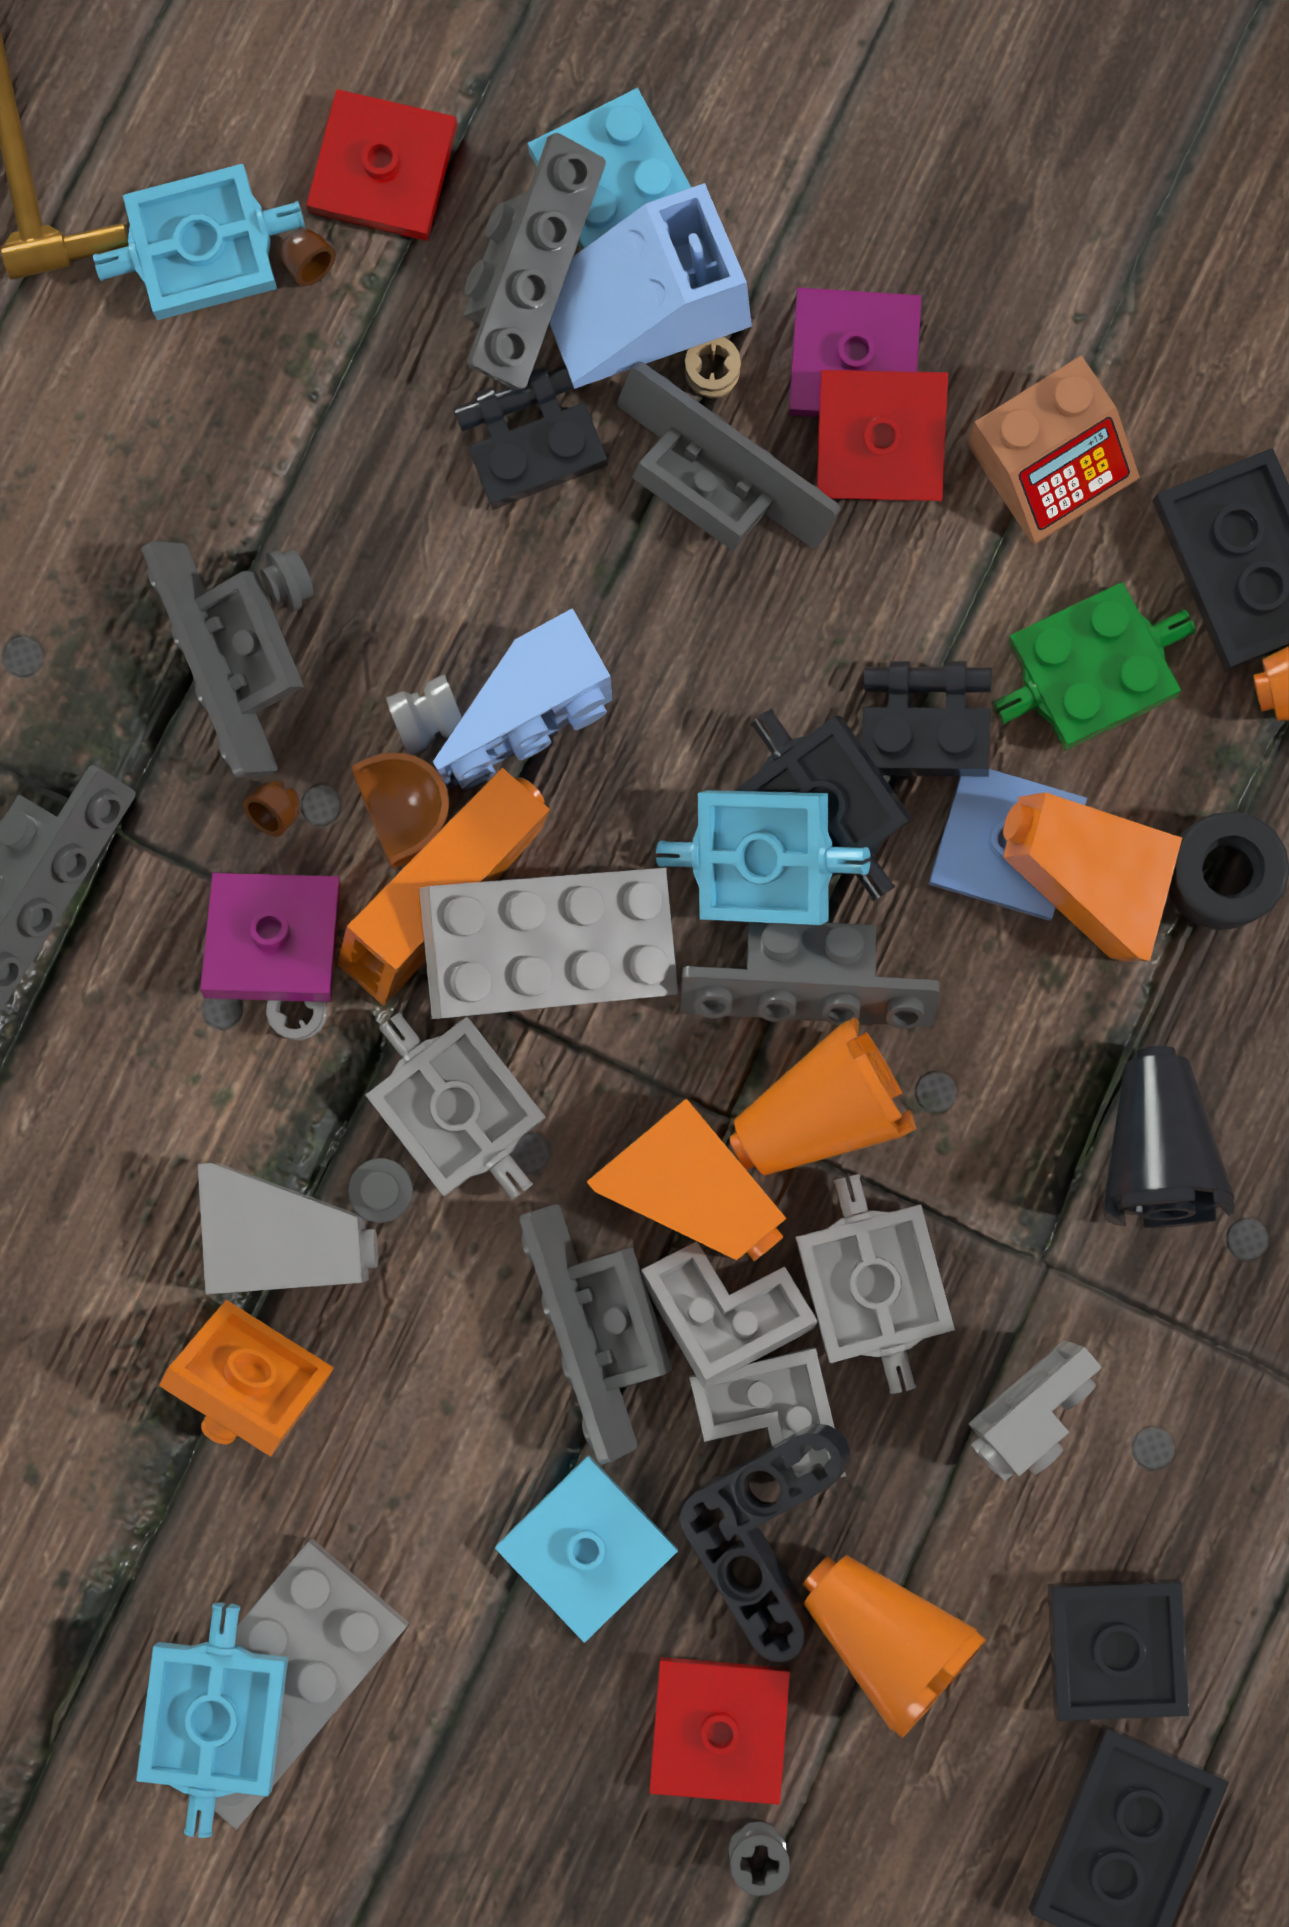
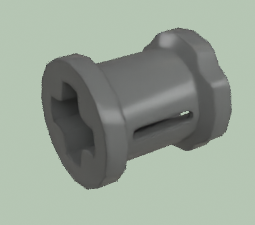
M760 1819L745 1822L740 1829L731 1835L728 1846L731 1875L737 1886L744 1892L755 1896L770 1895L779 1890L787 1880L790 1866L786 1841L777 1832L775 1826L770 1822ZM755 1846H766L769 1857L764 1859L762 1868H751L749 1857L753 1856Z

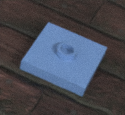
M989 769V777L959 776L928 885L1048 921L1051 920L1055 906L1003 858L1007 843L1003 835L1004 823L1010 809L1018 802L1019 796L1046 792L1085 805L1087 798Z

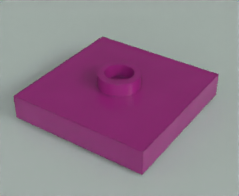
M797 287L788 415L819 417L820 370L917 372L922 295Z
M212 873L200 988L203 998L332 1002L341 895L339 876Z

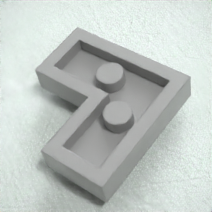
M696 1241L641 1270L649 1296L703 1388L813 1330L817 1323L816 1317L785 1267L729 1295L699 1243Z
M815 1347L753 1361L704 1388L696 1375L689 1376L704 1442L767 1427L771 1445L773 1446L803 1428L814 1424H825L835 1428ZM811 1448L800 1462L791 1467L797 1477L803 1470L814 1464L820 1463L824 1466L831 1456L825 1448L819 1451Z

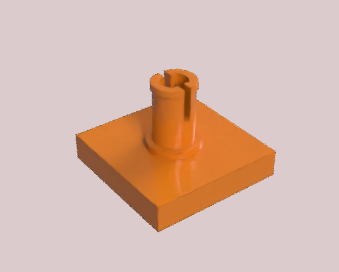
M225 1300L167 1368L159 1386L206 1415L201 1424V1429L210 1440L218 1444L227 1445L239 1436L271 1457L323 1388L334 1367L233 1303Z

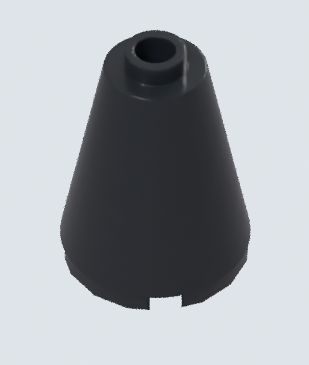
M1151 1046L1142 1048L1137 1051L1136 1059L1130 1060L1124 1065L1102 1203L1105 1221L1114 1225L1126 1226L1125 1214L1143 1215L1144 1228L1183 1227L1217 1221L1216 1208L1218 1207L1228 1216L1234 1214V1194L1190 1061L1185 1057L1177 1056L1173 1047Z

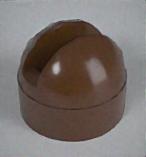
M298 229L290 233L282 242L280 256L287 273L300 286H310L321 280L329 272L334 264L336 252L321 235L310 229Z
M267 781L263 783L243 802L244 811L249 820L259 830L273 837L281 836L294 823L300 812V801L297 792L293 788L284 790V782Z

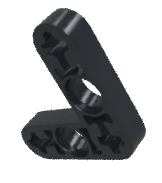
M814 1424L805 1427L702 1485L684 1502L680 1512V1523L683 1531L752 1646L761 1656L770 1661L784 1662L792 1660L798 1655L812 1635L813 1619L805 1607L802 1597L758 1526L828 1489L846 1471L850 1462V1448L847 1440L837 1429L825 1424ZM811 1448L815 1451L825 1448L829 1452L831 1458L824 1466L820 1463L814 1464L803 1470L796 1477L791 1466L800 1462ZM758 1470L766 1471L777 1479L780 1485L778 1501L764 1502L752 1493L749 1486V1477L752 1472ZM719 1507L724 1512L725 1517L719 1524L716 1521L706 1524L701 1517V1513L706 1508L712 1510ZM735 1534H738L741 1540L733 1543L722 1553L718 1546L725 1539L728 1542ZM745 1556L753 1559L762 1571L761 1585L748 1587L739 1583L731 1570L733 1558ZM770 1590L773 1591L775 1597L769 1604L765 1601L758 1609L754 1607V1603L759 1602ZM774 1619L778 1623L788 1620L793 1627V1631L788 1637L784 1633H778L774 1636L768 1626Z

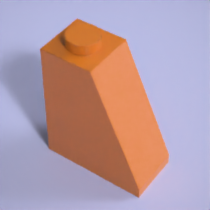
M1046 792L1019 796L1018 802L1012 806L1004 823L1003 835L1007 843L1003 858L1109 958L1121 962L1150 961L1182 838Z
M687 1099L682 1101L587 1181L594 1192L735 1260H738L747 1252L752 1260L755 1261L783 1238V1235L776 1227L786 1217Z

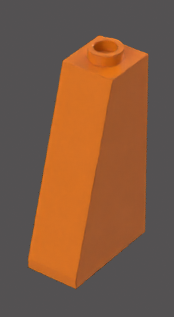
M501 768L347 925L337 965L379 1003L385 1006L426 961L419 888L497 881L543 828L550 809L544 804V798L539 790L528 780L521 777L515 779L505 769Z

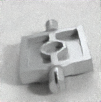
M402 1013L396 1014L390 1019L405 1037V1040L401 1039L387 1021L379 1030L383 1032L402 1059L399 1060L392 1074L367 1093L366 1097L444 1197L470 1177L490 1171L509 1195L510 1200L513 1201L521 1195V1192L507 1176L508 1172L523 1191L530 1188L533 1182H530L510 1154L521 1137L546 1119L545 1115L467 1016L442 1036L422 1042L403 1018Z
M860 1174L848 1176L854 1199L853 1202L850 1198L846 1179L833 1180L844 1218H840L827 1229L795 1237L828 1362L833 1363L859 1355L881 1357L890 1394L902 1392L896 1370L897 1366L899 1367L904 1389L906 1391L914 1389L917 1385L914 1382L906 1350L912 1348L924 1338L955 1330L922 1206L918 1204L891 1212L868 1211Z

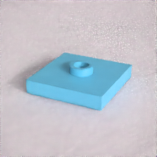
M589 1455L495 1546V1549L584 1643L678 1552V1548Z

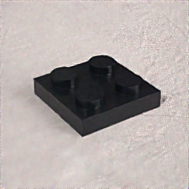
M1178 1579L1047 1584L1054 1716L1058 1721L1189 1716L1182 1582Z

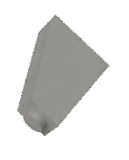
M198 1164L205 1294L362 1283L369 1281L368 1268H378L376 1230H365V1219L360 1215L224 1164Z

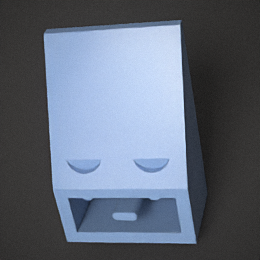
M705 183L644 204L572 257L549 325L574 389L632 369L639 361L646 364L752 327L747 282Z
M573 608L514 640L433 760L447 790L458 784L463 791L474 788L495 775L496 771L493 765L513 754L516 755L518 760L529 758L551 744L548 735L568 724H571L574 730H579L594 723L607 713L604 705L613 701L611 677Z

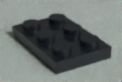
M1268 449L1156 494L1152 502L1225 672L1288 647L1289 484L1274 449Z
M1103 1724L1028 1907L1031 1914L1058 1927H1171L1229 1781L1222 1775Z

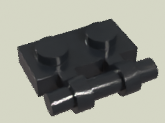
M565 365L549 372L546 371L545 367L532 371L528 384L523 389L514 390L507 387L494 392L493 388L489 387L474 393L476 400L453 408L462 432L484 423L488 430L490 439L468 448L492 510L608 466L607 456L585 402L561 411L556 396L574 389ZM537 403L542 419L509 431L504 416Z
M890 661L889 667H865L864 691L889 692L888 708L863 707L861 745L883 776L989 777L990 708H966L967 693H992V667H967V661H947L946 667H911L910 661ZM910 692L946 693V707L910 708Z

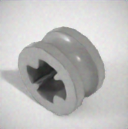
M268 1000L266 1015L269 1024L276 1033L290 1040L302 1041L313 1037L322 1029L326 1021L327 1007L325 1002L305 1001V1005L313 1010L310 1022L307 1024L305 1021L300 1020L301 1028L290 1029L288 1028L289 1017L280 1013L284 1001Z

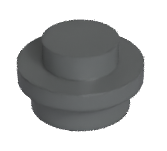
M276 549L266 554L267 567L260 570V576L270 600L275 605L283 602L290 612L302 608V601L313 597L314 591L310 576L301 557L295 550L282 554Z
M382 1158L369 1160L359 1166L353 1173L348 1188L349 1199L354 1210L364 1219L376 1223L389 1222L400 1217L408 1209L413 1197L412 1180L406 1169L393 1160Z

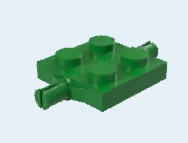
M1124 583L1116 584L1009 636L1008 644L1022 669L1024 687L991 701L995 715L999 713L997 719L1002 725H1005L1007 722L1035 709L1040 716L1051 724L1064 751H1067L1179 696L1181 689L1165 661L1164 647L1195 634L1196 630L1193 620L1188 621L1190 615L1183 609L1180 613L1151 625L1139 613Z

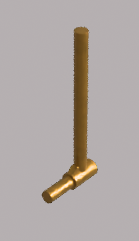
M0 31V148L18 226V232L11 233L5 244L1 246L2 258L9 278L13 280L70 267L74 260L92 257L93 254H100L129 246L128 230L125 223L67 236L50 225L43 226Z

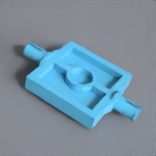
M239 164L124 194L123 199L130 223L128 234L129 246L100 254H93V260L96 264L95 267L100 281L136 271L146 285L153 314L157 320L277 289L269 259L270 236L306 227L298 201L263 211L252 194L244 165Z
M718 790L699 792L698 827L693 842L660 840L656 848V853L665 854L656 857L659 867L693 868V873L699 886L701 920L821 925L829 921L828 884L832 873L867 875L870 869V861H863L870 858L868 847H832V841L828 833V793Z
M226 1603L212 1604L209 1642L194 1646L157 1642L153 1646L136 1781L170 1785L184 1794H189L184 1834L190 1837L195 1836L198 1828V1838L212 1836L216 1797L233 1793L268 1797L273 1788L288 1657L252 1653L241 1646L235 1645L240 1606L236 1604H230L227 1608Z

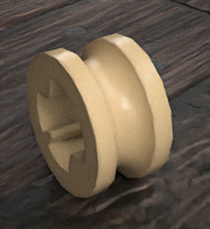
M725 337L689 348L685 358L684 369L688 385L695 393L702 397L711 399L723 397L731 392L738 383L741 367L740 354L734 343ZM706 354L711 355L712 361L715 359L716 354L726 359L723 368L725 376L715 380L714 373H711L710 379L703 378L699 375L702 368L700 358Z

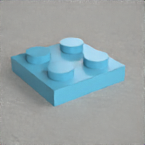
M638 88L528 143L529 154L536 167L547 137L554 133L562 134L602 156L606 161L577 243L581 251L644 204L691 188Z

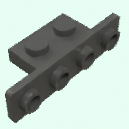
M554 133L547 137L529 190L504 203H499L492 212L485 230V236L490 239L483 260H479L475 264L465 285V294L470 297L463 317L480 325L467 364L470 368L514 390L523 389L528 384L606 165V161L602 156L560 133Z
M641 361L636 363L629 372L617 405L621 410L661 439L638 463L632 478L732 551L736 549L765 514L808 546L816 549L825 539L841 510L840 505L825 495L818 487L810 484L774 458L767 450L762 449L727 424L720 416L711 412L676 387L669 379L660 375Z
M151 541L142 547L143 555L149 567L148 577L153 588L161 596L172 623L171 632L173 639L181 651L184 652L196 682V695L200 703L207 709L216 730L222 758L231 767L233 774L237 778L268 776L278 770V765L256 713L303 688L304 685L257 572L242 571L206 592L190 551L184 543Z
M95 765L88 767L58 817L23 796L18 795L0 822L1 1006L5 1005L135 798L136 792L132 788Z
M749 922L746 969L684 967L680 1011L686 1014H699L707 1018L739 1016L764 1018L773 1022H782L789 1019L826 1021L834 1025H840L852 1018H856L859 1023L891 1025L899 1029L931 1027L935 1021L940 996V983L937 980L876 977V925L828 922L821 925Z
M554 1204L520 1216L519 1220L523 1230L522 1244L527 1257L534 1264L543 1292V1310L547 1319L554 1326L563 1353L562 1368L564 1375L574 1387L583 1415L582 1429L585 1439L594 1449L598 1463L602 1465L613 1462L637 1449V1441L619 1388L662 1376L672 1371L673 1368L633 1247L579 1264L562 1210L558 1204Z

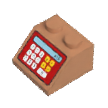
M1082 355L975 421L966 441V445L1033 546L1137 482L1140 478L1117 408Z

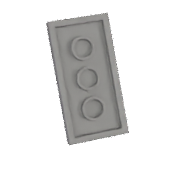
M666 868L437 885L419 888L432 1019L678 994Z
M312 1538L238 1624L235 1645L241 1646L252 1653L288 1657L273 1786L409 1624L404 1617ZM233 1793L216 1797L214 1811L237 1830L265 1796Z

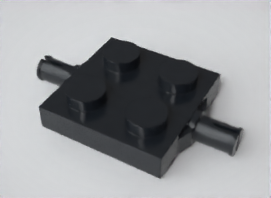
M773 709L761 714V718L753 720L750 725L754 727L772 755L767 758L756 775L734 791L828 793V833L832 841V847H868L870 858L863 861H870L869 872L867 875H855L869 893L873 902L894 889L896 886L892 884L874 858V855L878 853L887 838L913 821V818L842 716H834L810 735L795 739L790 737L774 714ZM832 873L831 879L836 875L844 873Z

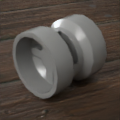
M445 674L426 682L423 689L425 696L419 697L418 692L410 694L401 691L386 697L407 753L410 755L427 750L430 742L436 739L434 734L440 731L442 737L448 739L462 719Z

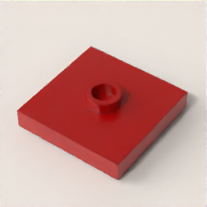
M336 89L306 204L309 214L429 241L458 126L456 116Z
M820 370L816 487L829 498L942 501L948 372Z
M660 1657L650 1794L780 1805L790 1679L789 1668Z

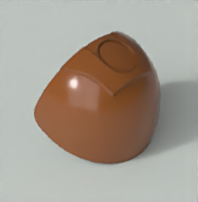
M394 752L375 755L356 763L351 769L391 868L408 864L446 825L449 806L448 792L440 774L423 759L410 754Z

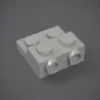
M1063 1340L968 1423L979 1436L970 1446L995 1475H998L1004 1482L1013 1474L1017 1476L1022 1475L1027 1469L1033 1475L1038 1474L1054 1462L1064 1449L1058 1442L1070 1433L1052 1411L1059 1405L1067 1411L1086 1398L1096 1386L1091 1377L1102 1367L1085 1347Z

